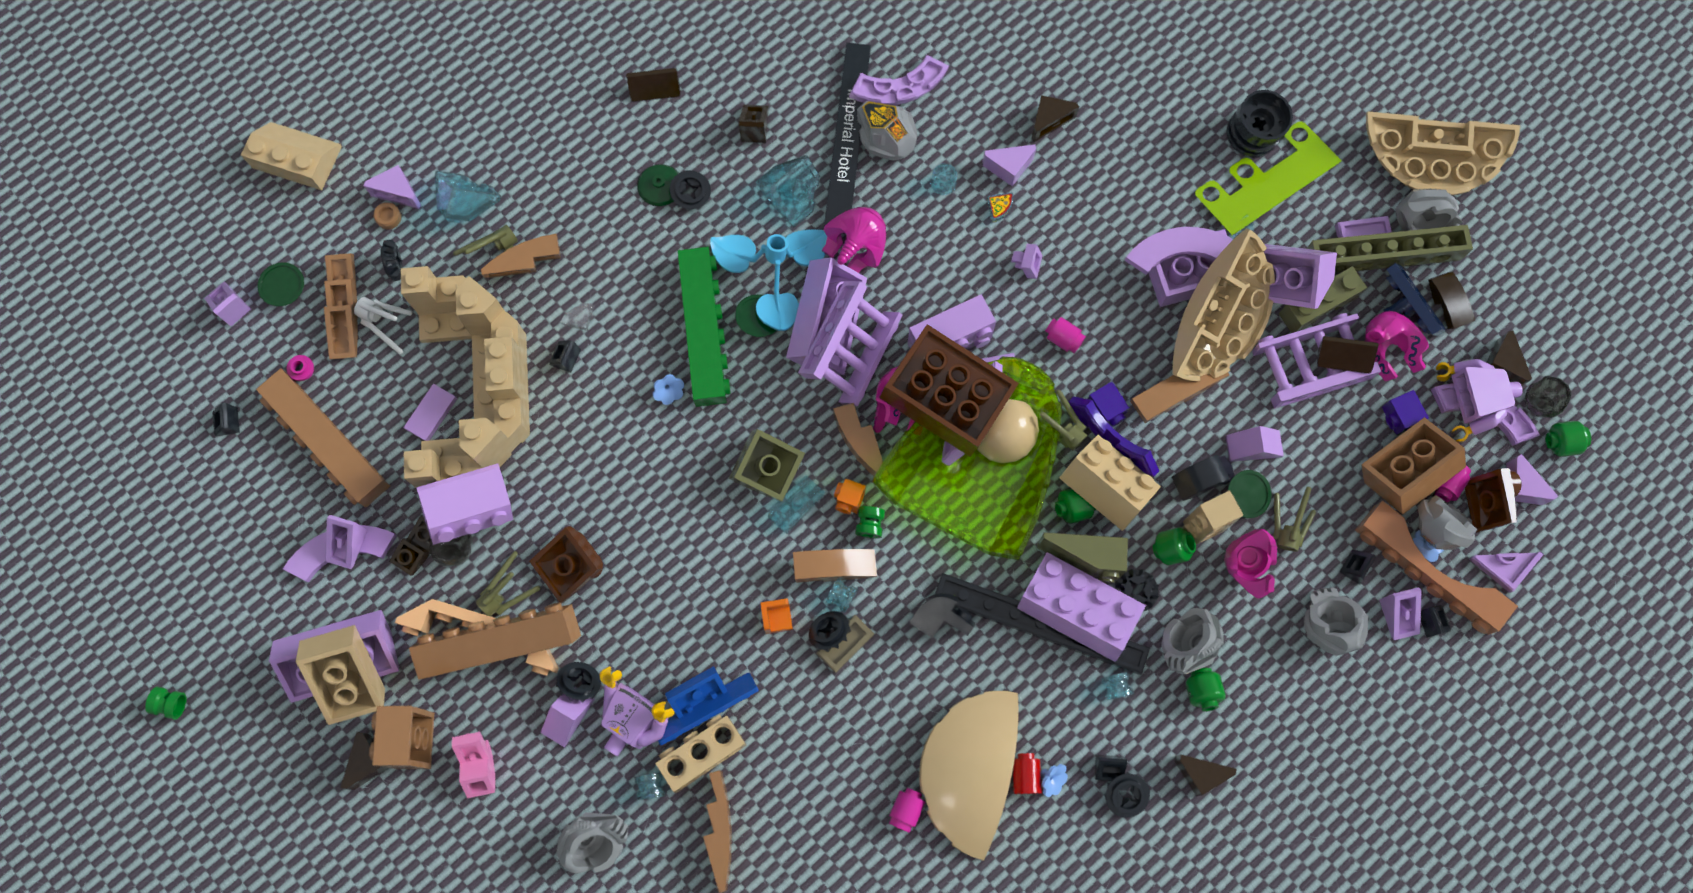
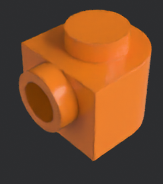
M845 479L843 483L839 482L834 493V497L837 498L835 509L844 514H850L851 512L858 514L865 495L866 485L849 479Z

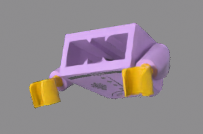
M1480 359L1456 362L1454 366L1441 362L1436 366V370L1445 369L1448 371L1444 375L1437 376L1439 381H1447L1451 374H1454L1452 375V380L1464 424H1470L1468 427L1456 426L1451 433L1457 430H1462L1465 433L1464 438L1456 440L1458 443L1464 442L1468 435L1472 433L1477 435L1495 428L1507 416V409L1515 406L1514 398L1522 395L1521 384L1519 382H1509L1507 372L1504 369H1495L1494 366Z
M609 666L600 672V680L604 684L603 720L601 725L613 733L604 748L612 754L619 756L626 743L641 749L643 746L646 747L662 739L668 718L674 715V710L672 708L664 710L665 701L654 704L632 688L622 683L618 685L616 682L622 678V673L616 670L611 674V667Z

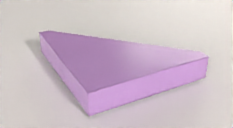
M1537 552L1474 555L1469 560L1511 593L1518 587L1543 554Z

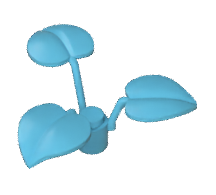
M815 229L796 231L789 234L786 238L782 235L774 234L767 239V244H763L761 250L756 255L755 244L750 238L743 235L711 237L710 246L712 254L716 257V262L729 272H745L749 267V261L756 262L764 253L766 259L771 264H775L774 295L765 294L760 297L756 304V313L764 324L775 330L785 331L794 325L799 303L791 293L779 295L780 263L785 260L786 255L789 258L793 257L795 262L801 266H809L811 260L823 259L826 254L822 252V249L826 245L827 235L824 230Z

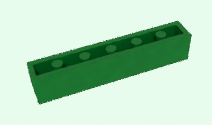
M709 247L677 250L693 401L695 407L727 403L726 395L731 394L729 379H724V370L728 369L726 353L722 354L721 345L725 344L724 329H719L718 320H722L723 316L721 304H716L715 295H720L718 279L713 280V271H717L715 255L711 256Z

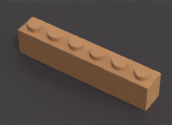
M280 368L256 389L262 396L259 401L270 412L274 409L279 414L276 420L286 430L291 428L296 433L293 436L294 440L302 448L308 447L313 452L309 456L319 467L326 466L330 471L326 475L335 485L339 486L342 484L347 491L344 492V495L354 505L360 503L364 507H368L390 487L388 482L283 369Z
M561 602L546 606L545 611L541 612L529 609L519 613V617L511 619L510 615H504L493 620L494 623L485 625L484 621L468 625L466 630L460 631L459 627L443 631L441 636L435 637L434 633L418 637V642L409 647L418 680L572 644L581 637L572 604L562 606Z

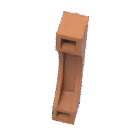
M1384 501L1373 506L1355 529L1365 543L1376 546L1382 551L1384 558L1404 568V572L1408 577L1423 583L1431 595L1436 598H1442L1449 604V608L1454 613L1465 616L1472 622V626L1483 634L1489 635L1499 632L1518 607L1496 588H1480L1466 585L1451 579L1437 570L1416 547L1408 531L1405 518Z

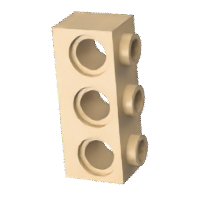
M1228 491L1199 505L1183 521V529L1193 535L1197 545L1224 532L1239 520L1243 513L1232 493Z
M721 715L716 716L706 724L708 726L706 730L700 734L697 731L692 732L683 739L685 744L676 750L674 747H670L659 755L661 760L655 764L674 793L679 792L747 746L728 716L724 718ZM723 728L729 729L731 732L729 742L725 744L718 743L716 739L718 731ZM699 744H704L708 750L706 757L702 760H696L693 756V749ZM675 760L682 761L684 765L683 772L678 776H673L669 771L670 764Z

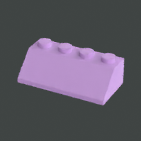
M832 257L811 260L809 262L787 351V359L802 366L843 282L861 281L866 285L867 278L844 264H838L837 260ZM858 308L852 317V322L855 325L860 311ZM845 331L840 341V345L849 352L853 336ZM834 354L828 368L839 375H844L847 363Z
M382 610L273 641L269 662L291 703L313 697L296 663L300 640L355 625L379 676L399 671L392 633Z

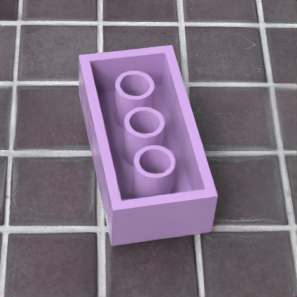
M1047 552L1017 609L1116 662L1123 652L1146 605Z

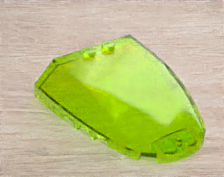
M1002 356L999 360H995L1003 365L1002 373L1019 383L1009 399L1026 402L1031 406L1038 419L1039 433L1037 441L1028 455L1015 462L999 463L989 460L976 450L971 457L964 454L948 466L942 462L945 440L915 422L908 431H905L875 474L873 483L898 507L990 556L1019 560L1044 504L1043 502L1051 481L1050 478L1056 459L1060 435L1054 427L1040 416V413L1045 412L1061 425L1062 409L1061 402H1059L1054 389V382L1041 368L1024 359Z

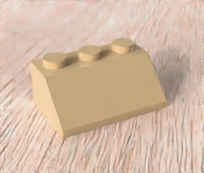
M270 122L250 134L241 156L253 169L322 190L342 146L339 143Z

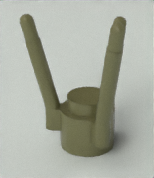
M504 225L495 232L455 250L453 255L457 256L463 252L469 254L490 243H493L499 251L502 249L506 251L514 247L513 245L518 240L508 225Z
M1057 390L1056 394L1075 425L1073 426L1069 423L1063 428L1045 412H1041L1040 416L1054 427L1059 434L1039 421L1038 426L1040 430L1073 451L1088 436L1083 432L1087 427L1079 420L1061 390Z
M1308 486L1305 489L1294 525H1285L1283 530H1281L1280 494H1274L1273 537L1275 540H1278V548L1298 552L1299 547H1302L1304 537L1316 514L1315 510H1311L1302 529H1299L1311 487Z
M517 551L510 555L487 588L480 593L481 596L475 601L478 607L490 617L495 612L500 616L506 609L541 589L540 586H535L502 604L505 599L499 592L514 576L513 572L508 573L497 586L496 584L518 555Z

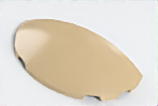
M1366 112L1368 138L1379 162L1391 176H1394L1405 186L1413 190L1432 188L1447 190L1451 195H1458L1486 184L1501 171L1500 168L1507 158L1512 156L1520 133V125L1478 121L1456 123L1419 119V116Z
M1246 228L1227 245L1210 265L1193 292L1183 314L1175 342L1173 375L1190 381H1200V376L1211 374L1213 378L1222 376L1230 371V365L1237 359H1245L1262 336L1273 306V301L1269 299L1270 285L1275 283L1273 265L1267 262L1264 254L1267 248L1252 230Z
M1009 691L983 692V694L965 698L949 708L950 712L941 722L936 723L932 728L921 756L920 790L925 795L929 808L927 813L932 823L939 832H942L952 842L953 847L980 860L985 859L996 833L1007 798L1014 765L1018 733V693Z

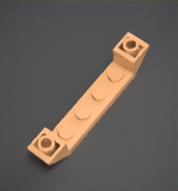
M431 599L398 616L395 623L403 626L402 632L418 636L419 632L429 633L434 617L451 623L452 619L462 621L461 626L468 628L470 624L484 621L485 625L494 623L493 620L495 618ZM550 649L528 654L526 663L533 666V672L548 676L549 671L553 673L558 672L559 668Z

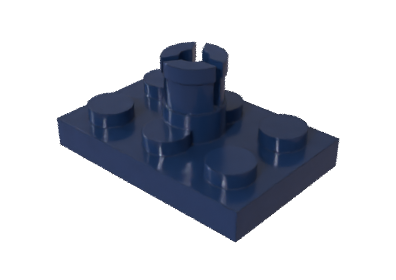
M1396 263L1387 268L1386 270L1390 274L1386 277L1394 290L1402 291L1405 296L1383 309V311H1394L1407 318L1417 313L1420 317L1417 323L1425 334L1439 336L1446 332L1447 329L1404 268Z

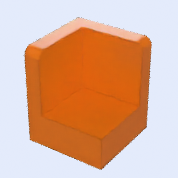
M788 599L760 602L766 634L793 630Z

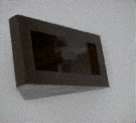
M1041 95L1031 138L1033 142L1038 141L1075 119L1080 106L1076 102Z
M743 105L739 118L741 142L766 143L769 106Z
M1508 331L1497 340L1486 363L1494 366L1495 369H1504L1507 372L1509 382H1519L1523 386L1531 381L1532 377L1514 331Z
M356 732L340 788L355 790L389 769L373 766V760L370 759L369 755L370 745L374 742L371 734Z
M1182 754L1175 756L1174 760L1196 796L1204 795L1235 776L1237 772L1235 768Z

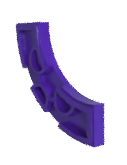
M1073 396L1068 401L1079 420L1095 436L1099 435L1109 441L1117 451L1129 458L1145 474L1154 477L1159 472L1151 451L1133 444L1115 431L1102 417L1092 400Z

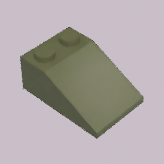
M1044 532L1038 541V549L1045 553L1048 552L1105 584H1113L1115 580H1118L1127 572L1128 538Z

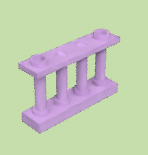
M861 281L843 282L798 372L808 379L821 380L824 377L843 391L839 403L842 405L854 403V406H858L864 398L866 388L902 317L900 312L881 313L865 301L863 295L867 286ZM857 308L877 323L871 336L852 322V317ZM845 331L866 345L860 359L840 345ZM834 354L854 368L848 382L828 368Z
M1343 313L1333 317L1332 321L1277 338H1274L1272 335L1258 341V344L1252 350L1253 356L1262 353L1266 354L1279 387L1277 393L1271 398L1274 409L1371 380L1381 372L1378 362H1374V367L1370 374L1353 371L1343 372L1342 370L1327 368V377L1318 379L1317 376L1313 375L1300 343L1314 338L1319 348L1325 334L1338 330L1342 338L1354 340L1349 327L1359 319L1358 314L1348 316L1347 313ZM1288 345L1291 347L1304 380L1302 385L1295 387L1289 384L1276 349Z

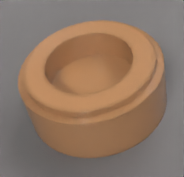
M390 202L381 203L375 208L373 213L375 222L386 230L397 227L402 218L397 206Z

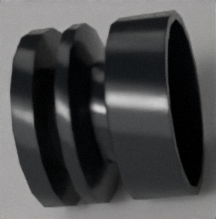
M1258 90L1247 95L1228 121L1226 133L1229 143L1240 154L1252 158L1263 157L1270 153L1292 126L1293 113L1291 106L1283 96L1274 91Z

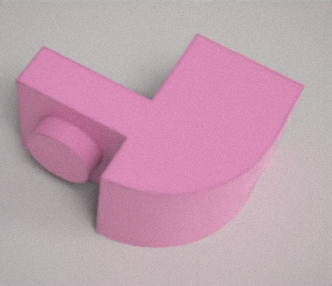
M481 732L452 737V748L460 763L459 782L466 797L472 798L495 793V769L489 741L483 739Z

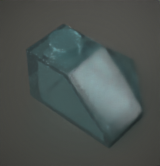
M807 155L778 164L755 181L768 202L792 227H796L813 213L815 206L813 198L815 188L819 185L820 175Z
M435 171L437 209L445 220L449 222L460 223V220L470 222L500 201L501 195L490 185L482 183L479 187L477 183L470 181L469 177L464 175Z

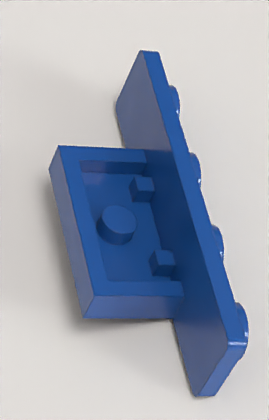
M713 666L666 692L665 696L675 713L672 717L668 718L662 739L658 740V743L664 745L676 739L681 734L699 726L706 720L758 692L759 689L751 674L748 672L724 685Z

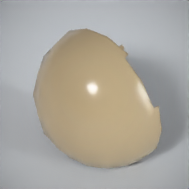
M1009 399L977 450L989 460L999 463L1015 462L1028 455L1036 444L1039 433L1038 419L1031 406L1023 401Z

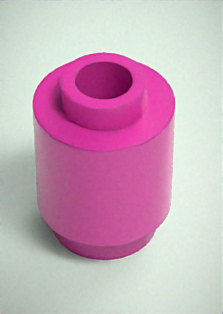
M1062 317L1058 321L1053 319L1045 330L1048 333L1047 339L1064 351H1071L1074 354L1086 338L1081 333V329Z
M1466 466L1435 490V496L1437 495L1444 502L1457 501L1470 480V468Z
M907 788L905 792L899 791L889 814L891 817L889 824L910 833L912 827L916 826L925 805V801L921 800L923 794Z

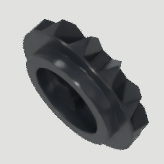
M687 170L680 172L673 178L670 184L671 200L678 207L685 208L688 211L691 209L699 210L709 200L711 194L710 183L703 174L697 171ZM686 183L691 189H697L694 193V199L690 194H683L686 192Z
M392 239L384 240L383 246L380 249L383 268L386 275L392 281H399L403 265L398 246Z
M1144 569L1128 570L1117 580L1115 589L1130 596L1133 591L1132 584L1138 586L1145 583L1142 589L1144 595L1141 597L1138 594L1132 598L1146 605L1144 611H1147L1154 606L1159 597V585L1156 583L1153 575L1145 572Z
M829 611L820 615L809 629L810 643L818 651L825 650L829 652L833 647L839 649V644L842 641H847L846 635L851 632L849 627L850 621L839 611ZM831 628H834L835 632H832L828 638L826 633H829Z
M571 662L564 665L559 670L556 678V687L559 688L561 696L569 697L570 702L574 699L580 700L582 703L589 698L593 700L601 686L600 675L597 670L583 662ZM582 676V685L579 688H575L574 682Z
M1126 772L1120 776L1115 775V779L1111 783H1107V790L1104 796L1108 808L1115 815L1130 818L1140 814L1147 807L1150 799V790L1147 783L1138 774ZM1131 788L1130 792L1136 799L1126 797L1122 800L1123 797L1119 790L1127 791Z

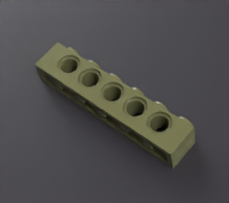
M1468 225L1312 240L1306 249L1336 252L1335 273H1342L1352 266L1356 271L1389 268L1395 263L1403 267L1461 261L1473 250Z

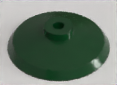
M656 164L646 168L637 181V190L642 200L653 206H666L674 202L671 200L670 184L673 178L679 174L678 171L665 164Z
M286 262L275 263L267 267L260 275L257 284L258 293L262 300L269 305L286 306L294 302L301 295L304 288V277L302 272L293 264Z
M759 294L750 295L741 300L736 308L735 318L738 326L745 333L755 337H765L771 335L776 330L764 324L757 316L756 304L759 298L763 296Z
M1244 470L1232 478L1228 491L1232 493L1242 511V517L1255 518L1262 515L1269 507L1272 496L1270 484L1265 476L1255 470Z

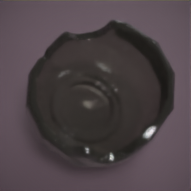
M1544 376L1541 380L1532 383L1528 387L1524 402L1527 409L1537 417L1554 418L1565 411L1570 403L1572 392L1569 385L1561 378Z
M467 534L448 542L434 545L431 540L429 551L432 559L443 567L459 566L465 563L472 552L473 538L471 534Z

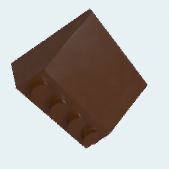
M927 324L885 385L879 398L971 457L1019 383Z

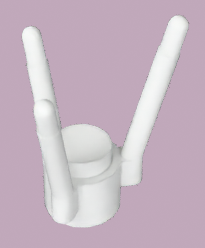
M366 297L360 298L354 308V314L361 318L360 323L372 330L398 354H402L403 350L379 330L372 321L377 322L381 316L392 321L397 320L396 316L383 311V309L409 316L413 314L412 311L385 304L376 299L372 301Z

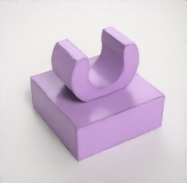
M1027 244L1025 253L1014 251L1012 262L1015 263V268L1023 270L1027 278L1037 279L1043 255L1037 244Z

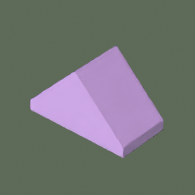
M1036 145L984 151L983 166L1013 186L1033 161Z
M399 165L364 183L365 189L372 197L420 208L421 204Z
M225 281L204 298L212 311L230 326L251 310Z
M1258 426L1226 435L1229 462L1281 458L1284 456L1280 430Z
M1522 454L1506 463V468L1515 471L1522 482L1521 491L1515 497L1516 502L1544 505L1558 497Z
M329 515L327 517L326 562L352 569L367 529L356 522Z
M1419 587L1394 593L1379 600L1393 640L1420 634L1421 590Z
M565 695L560 696L550 706L541 733L561 746L566 747L595 699L589 698L583 703L575 699L570 702L569 697Z

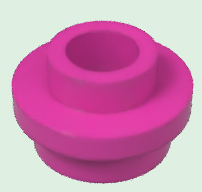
M297 355L289 360L286 368L287 373L293 380L304 381L313 375L314 364L309 357ZM299 364H303V368L300 371H296V367Z

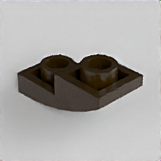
M1453 271L1428 279L1434 304H1441L1447 329H1455L1476 321L1468 297Z
M420 515L409 536L402 538L389 560L390 563L410 576L417 572L437 545L432 543L423 515Z

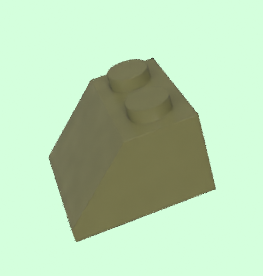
M759 429L753 430L729 479L752 491L782 502L805 453Z

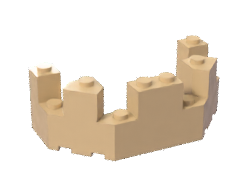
M428 266L401 268V294L419 315V340L422 343L472 339L474 419L459 420V438L421 441V450L404 451V479L417 488L497 463L501 467L512 455L511 452L530 435L526 333L518 321L502 308L498 300L470 276L467 278L463 275L436 278Z

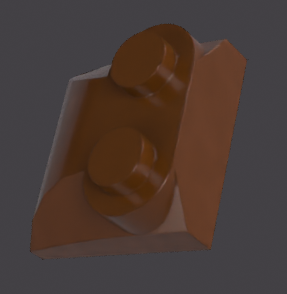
M1502 468L1470 478L1465 487V493L1472 525L1477 529L1476 533L1517 522L1515 497L1521 491L1522 482L1515 471L1509 468Z
M571 526L565 527L529 561L561 604L591 579L597 578L603 569L600 556L585 536Z

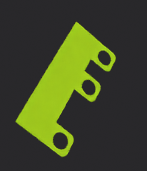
M1301 121L1295 123L1285 134V138L1298 151L1265 173L1250 158H1243L1232 165L1229 171L1243 187L1231 196L1213 180L1208 181L1195 191L1196 197L1231 235H1234L1342 162L1306 123ZM1296 128H1303L1307 131L1308 138L1302 142L1295 141L1291 136L1292 131ZM1242 164H1248L1253 168L1254 173L1250 178H1242L1238 175L1237 168ZM1208 187L1216 188L1220 194L1219 198L1215 201L1206 200L1203 197L1204 189Z

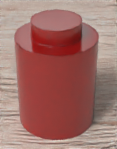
M1034 753L1017 754L1018 759H1014L1012 770L1014 794H1042L1040 759L1034 758Z

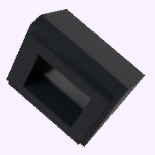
M572 340L559 341L549 365L571 373L581 349Z
M221 403L212 412L215 436L240 433L238 408L228 403Z
M1352 549L1339 572L1360 585L1376 556Z
M1432 606L1421 610V623L1427 638L1451 631L1443 606Z
M1096 754L1095 780L1112 781L1115 779V775L1125 774L1127 759L1124 756Z

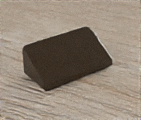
M677 68L626 74L632 102L674 98L681 95Z
M1323 336L1318 349L1317 366L1370 374L1374 367L1378 343Z

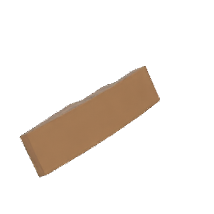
M354 254L325 255L327 281H324L327 307H324L329 359L357 357L358 317L354 314V308L357 303Z
M1227 372L1217 378H1213L1211 374L1200 376V381H1190L1172 375L1132 398L1130 402L1144 423H1147L1229 377V373Z
M721 770L709 773L717 801L706 805L714 833L703 836L718 891L721 893L727 891L731 865L732 828L729 800L723 773Z

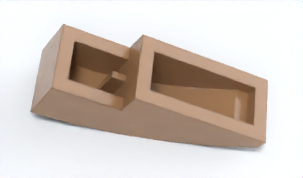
M557 234L537 237L506 250L481 269L482 276L484 278L537 272L536 261L561 258Z
M854 403L833 408L834 419L847 447L870 474L880 482L886 481L887 473L872 425L861 427Z
M875 549L793 552L796 583L877 577Z

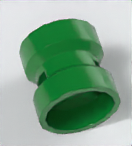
M860 506L858 510L860 522L856 525L855 534L865 538H882L883 529L881 528V521L884 520L885 510L872 506Z
M156 686L147 697L145 710L152 715L164 714L168 719L177 720L185 709L187 702L186 694L178 691L170 693L166 688Z

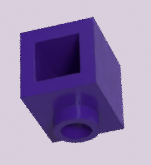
M1113 382L1091 393L1087 398L1093 401L1102 417L1112 427L1126 419L1124 415L1130 407Z
M1414 390L1391 399L1381 407L1386 415L1387 425L1394 430L1396 435L1407 431L1424 417L1427 420L1429 419Z

